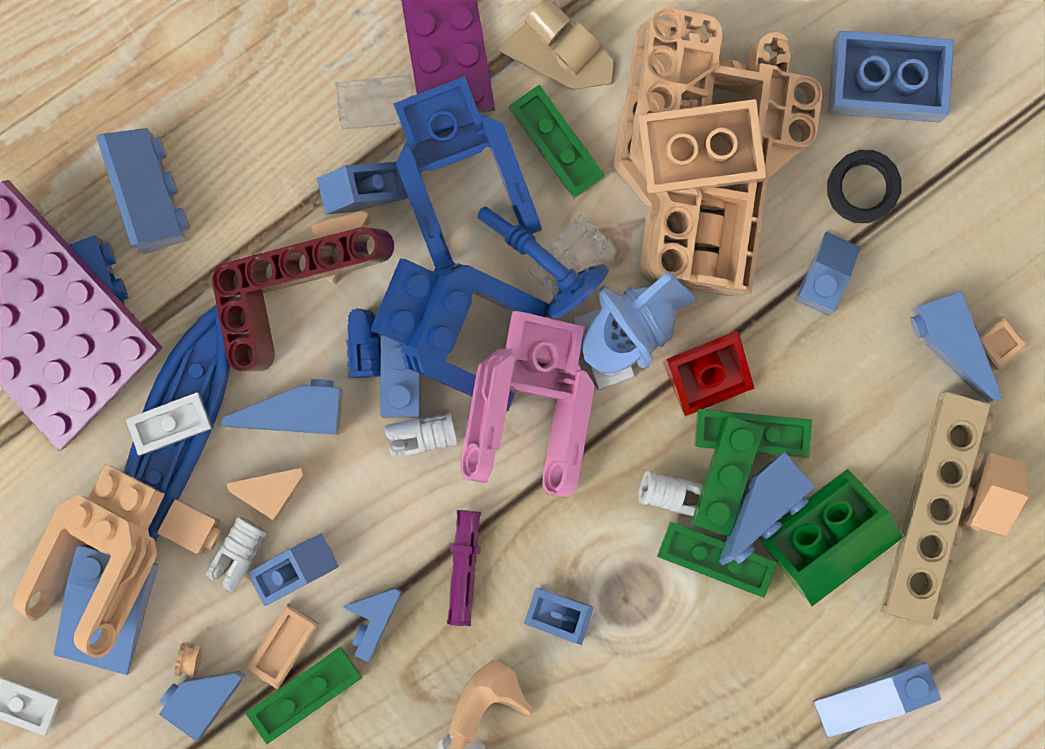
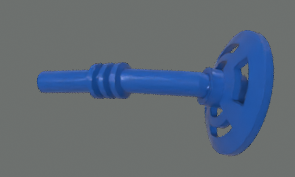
M486 206L478 212L477 218L503 236L507 245L522 255L528 254L557 279L556 285L559 287V290L554 295L547 309V315L550 319L561 317L578 306L596 290L608 274L609 269L605 264L591 266L576 273L573 268L568 269L536 242V237L520 225L513 226Z

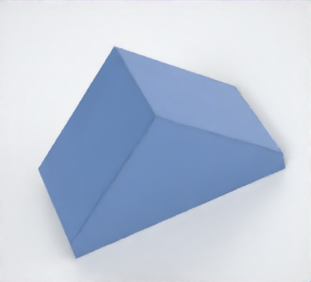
M536 588L524 624L582 645L594 608L591 605Z

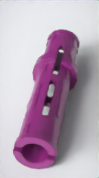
M457 510L455 542L451 544L450 552L454 553L447 624L471 626L475 564L477 554H480L481 546H478L481 512Z

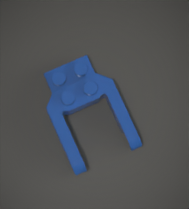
M465 76L393 103L407 139L396 162V166L435 268L447 262H453L423 183L421 172L426 170L433 171L481 153L486 147L491 149L518 224L531 234L542 231L537 212L504 124L478 112Z
M400 258L371 331L402 344L401 353L406 368L472 397L476 375L446 361L448 354L453 350L471 306L472 295L476 294L505 309L546 318L548 316L547 309L549 304L469 265L456 264L450 261L435 268L434 271H430L414 262ZM512 391L509 392L506 411H509L516 394Z

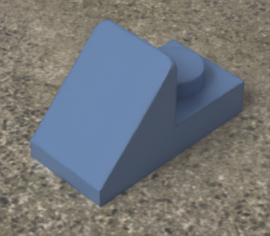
M393 588L343 606V608L370 620L368 626L361 624L352 645L357 646L358 649L354 656L366 662L371 660L403 592L402 590Z

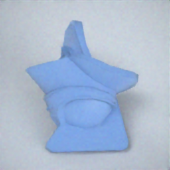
M670 272L661 276L650 287L636 289L630 287L624 291L623 295L606 286L599 289V302L602 311L587 330L582 343L585 362L600 373L616 374L629 368L636 362L640 368H649L652 361V352L658 346L663 347L672 337L676 310L695 302V295Z

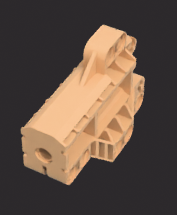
M663 8L658 10L649 21L642 24L635 35L626 102L620 112L613 167L648 207L640 257V272L645 280L653 284L661 276L670 272L690 290L707 293L713 292L725 296L751 294L767 181L815 140L822 102V88L815 78L788 72L791 52L787 44L789 40L783 34L770 32L756 40L748 51L747 64L734 60H719L723 31L720 22L715 17L676 8ZM662 16H667L671 18L674 22L660 20L659 18ZM703 24L706 25V31L712 33V37L707 38L706 33L700 28ZM648 28L647 37L644 40V32ZM767 45L771 46L773 52H777V56L769 60L770 53L764 51V47ZM642 66L641 78H639L638 71ZM795 87L805 91L807 95L806 104L803 105L795 99ZM713 88L743 93L742 101L756 99L766 178L763 181L730 185V190L710 187L648 194L638 115L711 105ZM634 104H637V106H636V113H635V116H634V114H633V107H634ZM790 124L800 128L802 132L800 142L791 138L789 134ZM629 141H631L630 154H629V151H628V143H629ZM700 208L723 211V215L700 212ZM667 220L672 224L673 232L669 230ZM694 247L718 248L717 253L694 250ZM662 257H663V258L666 260V262H667V265H668V269H667V270L663 267V265H662V263H661V258H662Z

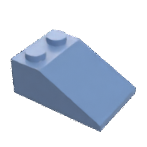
M77 545L66 584L54 655L128 675L159 564L153 563L113 648L101 658H92L76 648L74 633L111 556L102 553L90 545ZM101 628L97 629L92 635L90 645L95 643L100 637Z

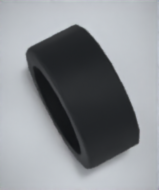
M858 150L847 154L832 169L827 180V196L832 208L842 218L853 223H871L883 218L896 206L901 195L902 179L897 166L886 155L875 150ZM858 165H869L876 168L883 175L886 182V193L883 200L877 206L869 209L851 205L845 199L842 191V181L845 174L851 168Z

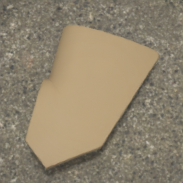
M542 0L526 17L525 24L499 47V51L502 54L572 90L612 84L614 59L602 49L598 40L579 23L575 24L551 0Z

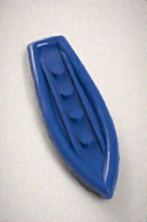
M216 305L203 314L184 333L172 349L156 377L142 413L198 392L213 428L223 402L230 372ZM212 429L142 456L138 455L134 442H132L124 472L165 494L148 528L149 537L154 538L155 542L159 537L157 532L174 500L180 498Z

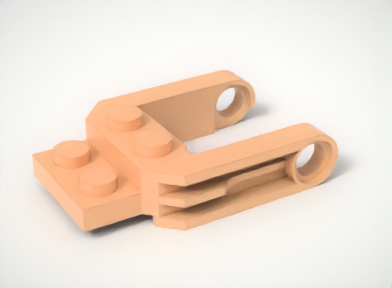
M105 464L89 498L78 494L57 506L15 592L13 599L15 610L32 621H38L39 618L44 616L52 606L57 593H61L68 579L77 545H84L86 543L102 553L110 555L111 558L76 628L74 644L77 649L92 658H101L109 653L157 557L155 539L149 537L148 528L165 494L127 473ZM40 591L39 601L35 606L29 608L32 596ZM101 628L100 637L95 643L90 645L92 635L97 629Z

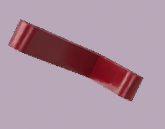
M359 227L219 265L214 270L212 285L229 365L237 371H264L273 364L275 350L263 293L383 263L393 254L394 240L392 236L383 229ZM370 237L373 238L375 244L371 254L367 250V242ZM336 246L340 250V257L337 262L333 259V251ZM302 255H304L306 259V265L303 271H301L299 266V261ZM269 264L272 267L270 279L266 275V269ZM237 273L239 277L238 286L235 288L233 279L235 274ZM243 310L246 313V321L244 325L241 322V313ZM250 347H252L254 352L252 362H250L248 358V351Z

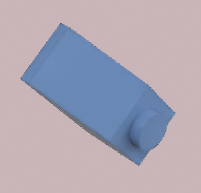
M396 162L345 165L317 178L326 215L355 212L408 198Z
M825 232L794 300L825 315L833 313L851 277L860 247L829 232Z
M321 533L279 554L248 572V575L264 606H267L337 569L339 566L332 550Z
M241 671L189 679L182 682L179 686L173 683L160 700L165 706L159 715L197 741L205 734L246 675Z

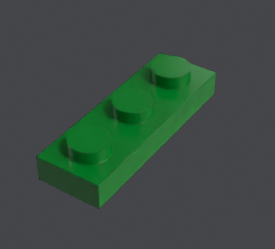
M540 84L509 105V110L573 199L605 178L604 173Z
M705 409L697 410L694 447L715 449L725 415H729L765 427L757 453L781 455L785 452L788 456L809 457L812 419Z
M725 415L693 515L692 525L730 537L765 427Z
M671 521L656 556L765 598L778 563L752 553L739 564L733 560L722 565L719 560L725 545L724 541Z
M340 646L245 714L265 743L269 744L363 677Z

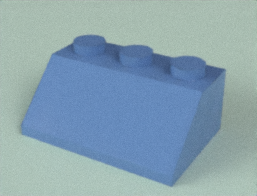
M147 128L97 135L96 137L131 246L141 253L147 254L187 241L184 230L189 229L188 220L183 208H176L173 195L177 194L178 190L172 173H165L161 159L167 158L160 136L154 138Z

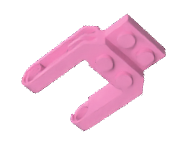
M512 311L506 349H497L478 364L461 459V472L466 480L482 483L488 482V477L494 464L496 449H500L509 392L515 391L556 399L543 473V488L549 495L565 498L570 497L575 492L579 481L595 389L588 373L581 370L578 364L585 326L520 311Z

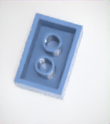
M840 30L833 40L828 114L940 123L949 115L954 39Z

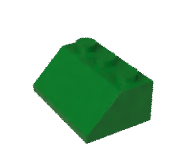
M848 469L808 498L809 502L794 515L788 513L779 521L782 526L769 538L764 539L762 536L758 538L772 558L778 562V566L811 606H814L903 538L889 511Z

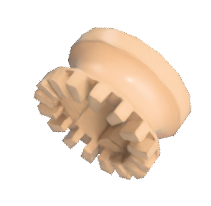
M187 642L181 643L180 650L178 651V655H181V657L177 656L180 662L177 661L175 664L176 676L187 673L189 678L195 679L200 664L202 645H196L194 648H191Z

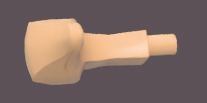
M492 660L475 672L467 682L456 706L448 731L449 734L454 736L448 749H465L467 743H474L481 717L485 710L493 703L506 705L526 716L531 715L533 707L524 698L516 673L509 666L500 661Z

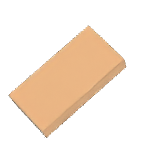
M286 604L246 670L279 689L319 623L291 605Z

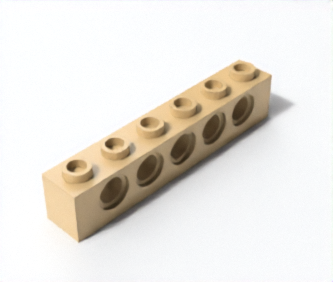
M949 392L939 394L901 532L903 538L898 543L880 612L931 626L932 619L937 620L943 606V598L939 597L942 582L947 583L953 569V561L949 560L953 545L957 546L963 532V524L959 523L962 509H968L973 495V488L969 487L972 472H978L983 458V451L978 450L982 435H988L993 421V415L989 414L991 404ZM955 426L962 427L967 434V440L962 447H957L950 439L951 430ZM946 462L953 464L957 470V477L951 484L944 482L940 475L941 467ZM936 499H941L947 506L946 516L939 521L933 518L930 512V506ZM928 535L932 536L937 542V550L930 557L923 555L920 549L922 539ZM921 572L927 578V587L922 593L916 594L910 587V580L914 574Z

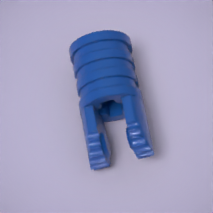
M352 309L347 320L349 322L348 339L346 340L348 349V378L381 377L380 338H378V333L371 331L376 316L370 310Z

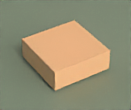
M1005 316L979 335L987 359L996 370L1000 369L1028 347Z

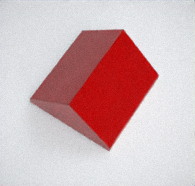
M738 331L667 358L663 362L684 416L693 414L698 409L708 408L755 389Z

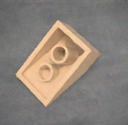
M756 99L638 115L648 194L763 181L766 178Z

